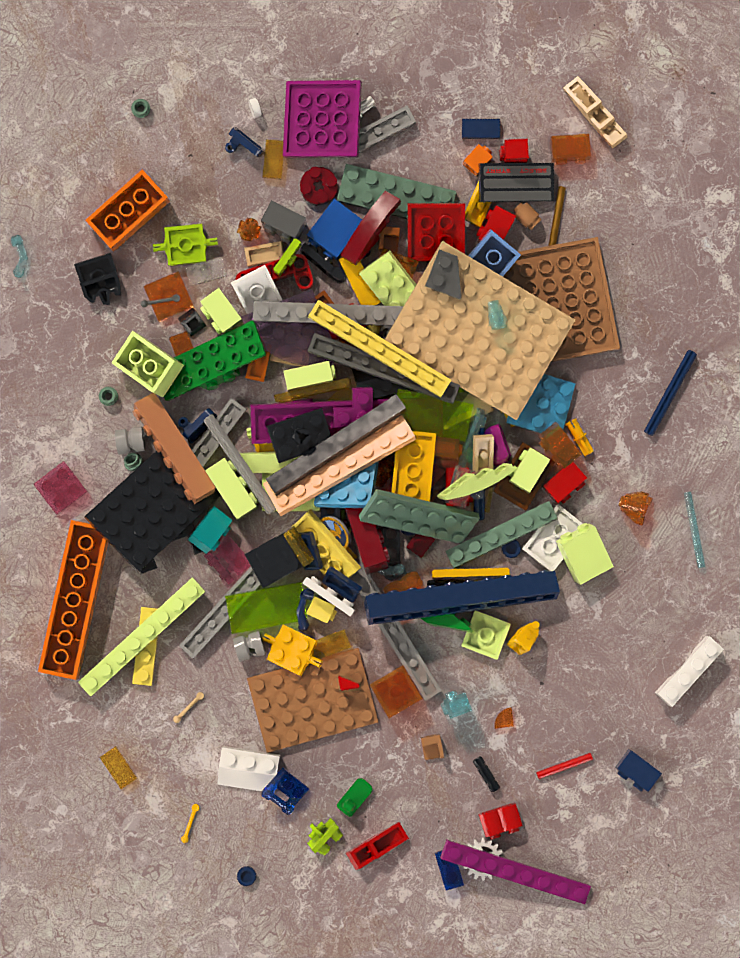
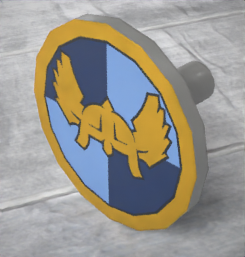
M333 516L323 517L321 519L322 523L341 545L347 548L351 541L347 529L350 522L346 519L340 521Z

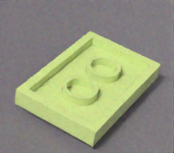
M388 251L359 273L384 306H404L416 286L414 280L391 251Z

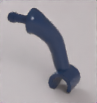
M308 588L301 591V599L296 610L299 624L298 629L302 631H307L310 626L305 615V606L307 600L313 599L314 591Z

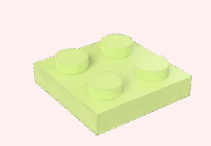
M475 610L470 621V628L473 632H466L461 646L498 660L511 624Z

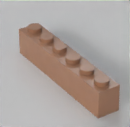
M151 393L135 402L133 408L135 418L138 421L141 420L144 425V432L154 440L153 445L155 449L165 457L163 459L164 463L174 471V478L179 485L182 484L185 488L184 493L188 500H192L196 504L213 494L216 489L215 485L156 394Z

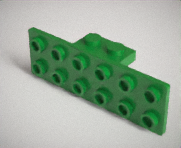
M253 320L174 357L184 367L164 395L165 401H170L198 387L209 391L217 389L218 385L224 382H232L235 380V377L241 375L240 367L264 357L266 352L256 323Z

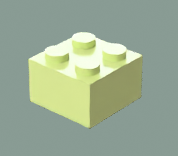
M219 288L200 301L202 304L200 309L208 320L212 318L214 322L211 324L219 335L244 324L241 317Z

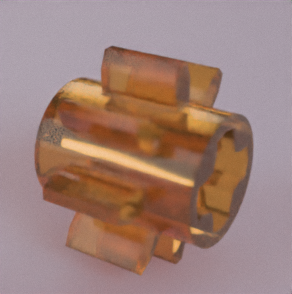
M247 217L245 222L240 220L237 233L240 234L241 239L251 242L253 238H259L262 227L258 226L257 220Z

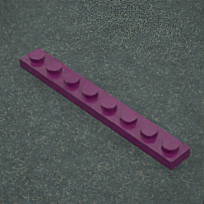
M446 839L440 857L443 860L581 904L586 903L591 888L589 884Z

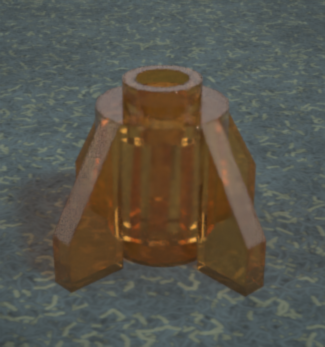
M642 491L627 493L620 498L618 506L621 507L620 511L624 512L634 523L643 526L645 514L653 498L649 497L648 493Z

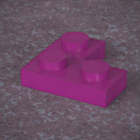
M352 388V407H333V427H346L373 410V388Z

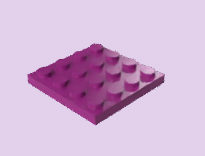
M286 81L283 157H358L362 81Z

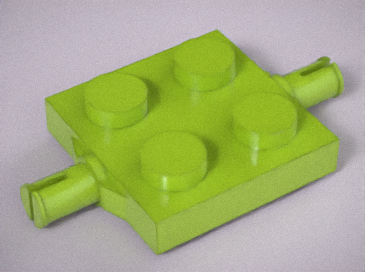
M203 224L164 227V243L153 244V252L165 251L168 266L207 262V246H218V238L206 239Z

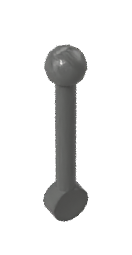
M175 294L170 298L152 301L143 300L141 301V306L145 308L151 304L169 301L179 302L180 296Z

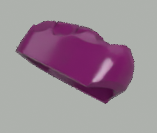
M493 425L486 429L484 435L492 434L494 436L493 465L498 467L503 463H508L511 453L501 425Z

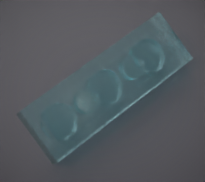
M477 407L458 458L459 466L465 467L466 463L472 460L473 435H480L478 434L480 427L484 428L487 420L484 409Z

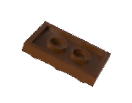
M522 442L510 462L513 467L519 466L521 462L519 460L520 455L524 449L528 451L530 446ZM550 459L530 493L509 482L510 476L500 480L493 492L526 511L554 466L555 461Z

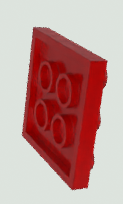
M408 203V261H431L442 241L465 254V203Z

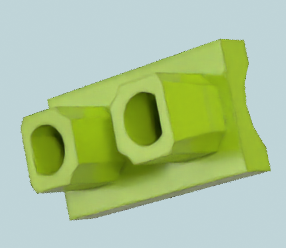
M330 818L325 824L321 821L317 826L313 823L310 825L313 831L308 835L311 840L307 844L315 854L319 852L322 855H326L331 848L326 843L327 840L331 837L337 842L343 834L336 822Z

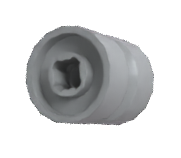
M142 427L131 428L129 432L126 429L115 430L118 455L128 454L131 450L134 452L146 451Z
M259 631L248 634V637L243 635L233 638L239 662L249 660L252 655L254 657L266 655Z

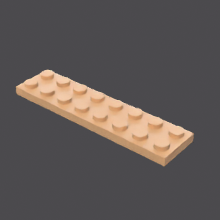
M401 415L276 496L267 481L263 485L279 515L283 516L416 440V437L403 415Z

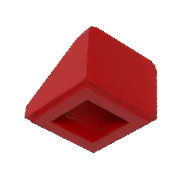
M338 675L341 691L359 688V683Z

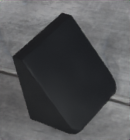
M191 308L178 318L191 337L207 326L194 308Z

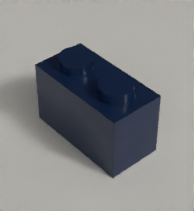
M630 749L626 751L615 766L619 770L617 774L625 780L629 777L634 781L633 786L641 792L644 789L649 792L662 775L660 771Z

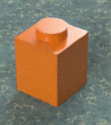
M478 144L465 158L463 165L477 177L479 175V163H490L493 158L492 152L486 146L482 147Z

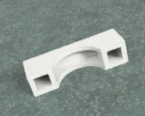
M705 636L694 648L685 663L672 676L667 678L655 693L669 706L673 707L724 649L710 636Z

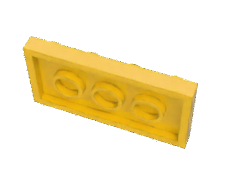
M412 431L416 440L395 451L391 493L430 502L436 433Z

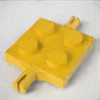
M282 625L276 637L267 633L264 634L267 638L263 637L262 641L271 644L267 660L302 676L305 668L310 663L318 668L321 667L315 661L322 664L323 660L314 657V649L318 643L317 640L285 625Z

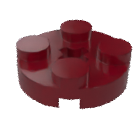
M312 167L303 174L300 180L302 196L312 205L319 206L329 203L337 194V179L327 168ZM322 182L323 190L319 189L316 191L314 183Z

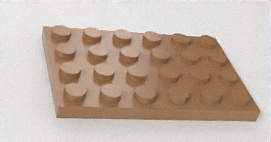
M359 648L318 658L323 660L322 664L315 661L321 667L318 668L310 663L305 668L302 676L282 668L247 678L267 753L378 723ZM338 675L359 683V688L341 691Z

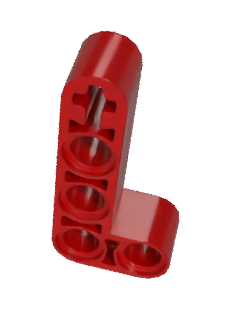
M295 254V256H297L296 260L304 261V266L296 268L294 263L292 266L288 265L285 273L281 274V276L274 273V267L279 261L276 260L241 271L235 278L237 280L265 265L273 282L294 276L298 289L303 292L310 291L314 285L308 261L302 254ZM306 277L310 279V284L302 286L299 283L300 280Z

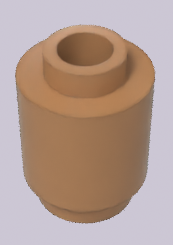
M521 202L514 209L516 219L525 228L528 227L530 230L542 220L539 214L527 202L525 204Z

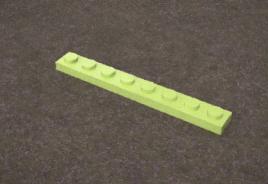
M192 577L78 683L90 696H93L206 591Z

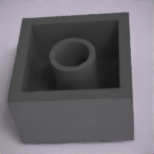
M272 200L261 219L262 227L266 233L272 236L275 234L282 237L281 240L287 244H291L295 238L299 240L307 225L306 217Z

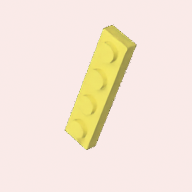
M141 607L139 626L157 609ZM158 636L135 656L132 684L152 686Z

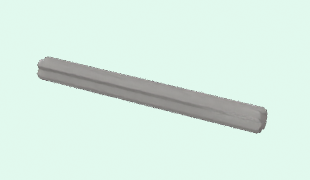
M214 415L206 417L204 423L266 513L271 514L276 508L271 498Z

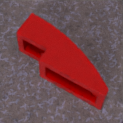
M397 822L346 852V855L354 869L358 870L409 839L400 822Z

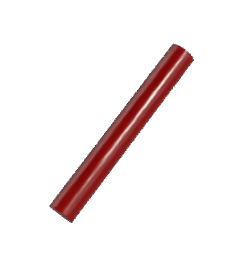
M591 753L538 771L536 774L538 779H542L591 761L593 758Z

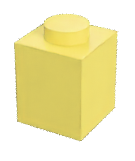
M314 596L306 614L328 623L329 620L333 622L337 611L334 610L335 605Z

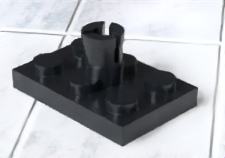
M322 408L266 426L278 463L302 456L331 437Z

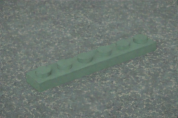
M550 501L447 550L446 554L453 568L456 569L557 520V515Z

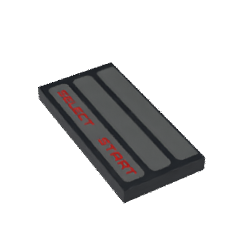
M479 163V202L554 201V163Z

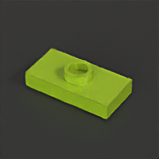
M295 238L274 267V273L278 276H281L288 265L292 266L297 258L295 254L302 246L298 239Z

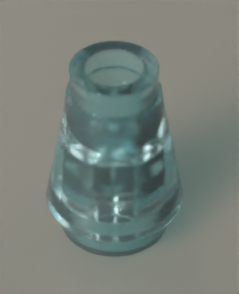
M499 300L488 302V320L491 329L498 330L507 327L506 322L508 320Z

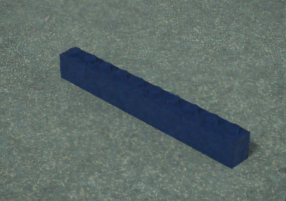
M542 570L534 574L525 572L519 576L504 575L496 579L488 577L482 581L467 580L459 584L451 582L444 586L430 585L422 589L409 588L406 591L400 592L392 590L385 594L371 593L365 597L364 606L368 625L556 600L560 589L556 572Z

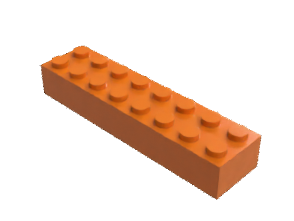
M74 520L70 522L38 668L40 673L73 680L79 679L109 543L91 524Z

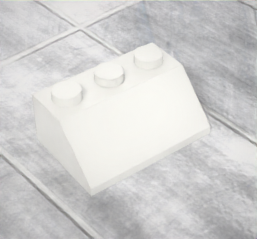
M223 746L217 784L275 793L280 754Z

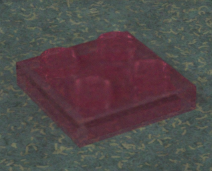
M65 461L33 484L56 515L88 492Z

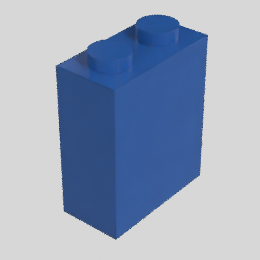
M334 198L307 233L308 243L324 250L323 254L330 260L333 258L338 260L362 219Z

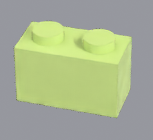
M531 447L528 451L524 449L519 457V460H521L519 466H514L515 471L508 475L511 477L509 482L527 493L531 492L550 461L549 458Z

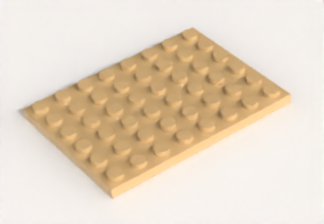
M442 241L384 340L446 376L451 382L459 384L460 388L517 420L571 329L575 319ZM439 249L458 256L461 287L460 300L425 287Z

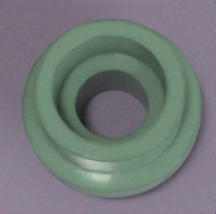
M144 99L135 100L131 106L133 115L137 118L148 116L150 113L149 103ZM143 106L144 111L139 112L138 107Z
M104 387L99 392V400L102 404L111 406L117 402L118 393L112 387ZM107 393L112 394V398L110 400H106L105 395Z
M130 453L124 459V466L128 471H135L143 463L142 457L136 453Z

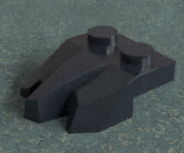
M111 252L74 263L83 295L88 301L94 303L96 297L99 296L103 305H110L111 292L116 296L121 295L120 280Z

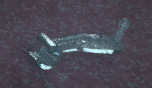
M15 235L11 237L12 247L17 246L19 261L13 270V274L15 277L21 278L25 273L28 256L23 246L22 237Z
M402 564L377 571L384 576L407 574Z

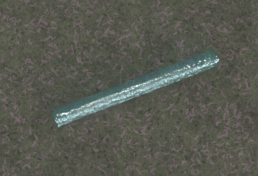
M685 492L684 499L697 567L702 568L705 567L692 494L691 492Z

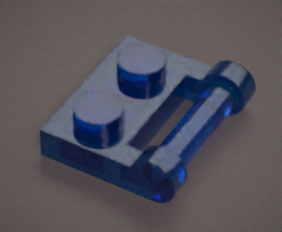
M282 768L263 789L261 795L266 800H271L282 808V812L286 815H290L294 811V806L307 793L309 787L285 768ZM276 789L280 790L289 799L285 802L274 794V791Z

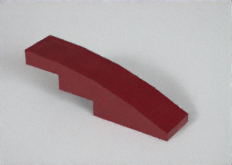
M384 191L354 231L341 253V257L357 265L380 239V232L390 222V215L401 204V200L391 193Z

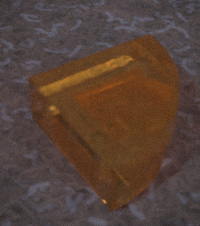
M512 707L503 709L497 715L494 723L495 729L514 726Z

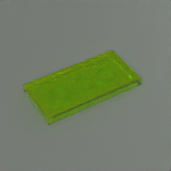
M398 388L397 396L407 409V412L402 415L412 431L436 433V436L466 442L474 404L457 400L451 404L423 393Z
M301 582L225 595L231 634L298 622L296 610L301 599Z

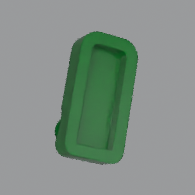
M363 778L356 779L337 803V808L348 817L353 816L371 794V784Z

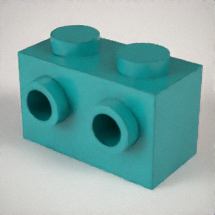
M214 506L208 511L188 540L205 554L210 550L215 551L221 543L219 538L222 535L226 536L230 531L231 527L229 525L232 519Z

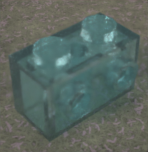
M456 690L445 693L446 697L442 698L443 703L440 704L443 714L445 716L448 715L450 719L472 711L465 691L457 693Z

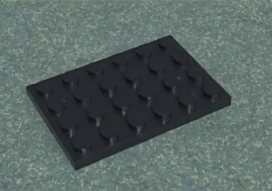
M157 450L84 517L138 573L221 496L216 488L213 494L196 504L192 500L189 501L184 493L185 488L182 484L179 485L174 478V471L166 466L163 460L165 457L161 452H157Z

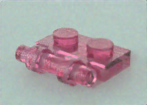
M227 535L216 548L218 554L213 556L209 551L204 557L208 560V565L210 567L213 566L220 574L219 577L229 585L234 581L230 575L231 572L235 571L240 576L251 565L245 553ZM221 558L229 564L227 569L219 563Z

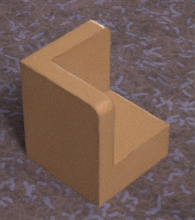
M440 734L420 737L425 760L444 758Z

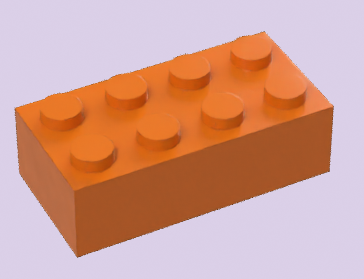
M142 169L85 221L114 252L164 208L170 200Z

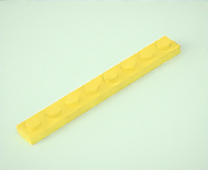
M320 300L317 301L308 315V318L440 398L451 382L446 376Z

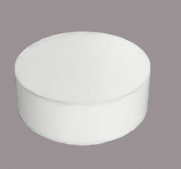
M257 99L248 100L253 117H260L262 113Z

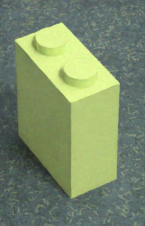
M329 361L284 370L289 393L334 384L333 379L336 378L334 365L330 366Z
M581 524L577 527L576 531L572 533L567 532L560 536L561 539L556 541L573 580L580 585L614 567L596 527L591 524Z

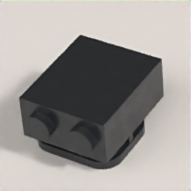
M284 532L245 554L262 588L304 567L303 562L306 560L301 551L296 552L293 546L296 542L291 534L287 535Z

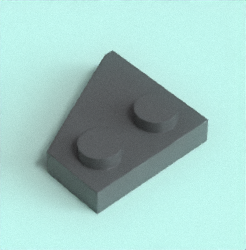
M439 249L425 287L460 300L461 287L458 256Z

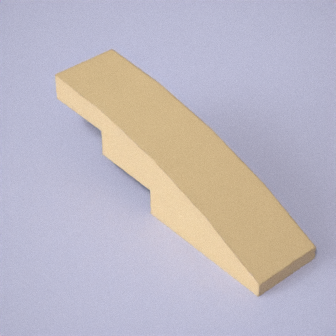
M578 76L563 87L573 103L612 149L627 138V133L615 122V118L602 105V101Z

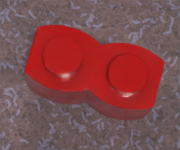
M516 803L478 814L485 837H490V840L501 837L500 833L508 831L509 834L520 831L519 827L523 826Z

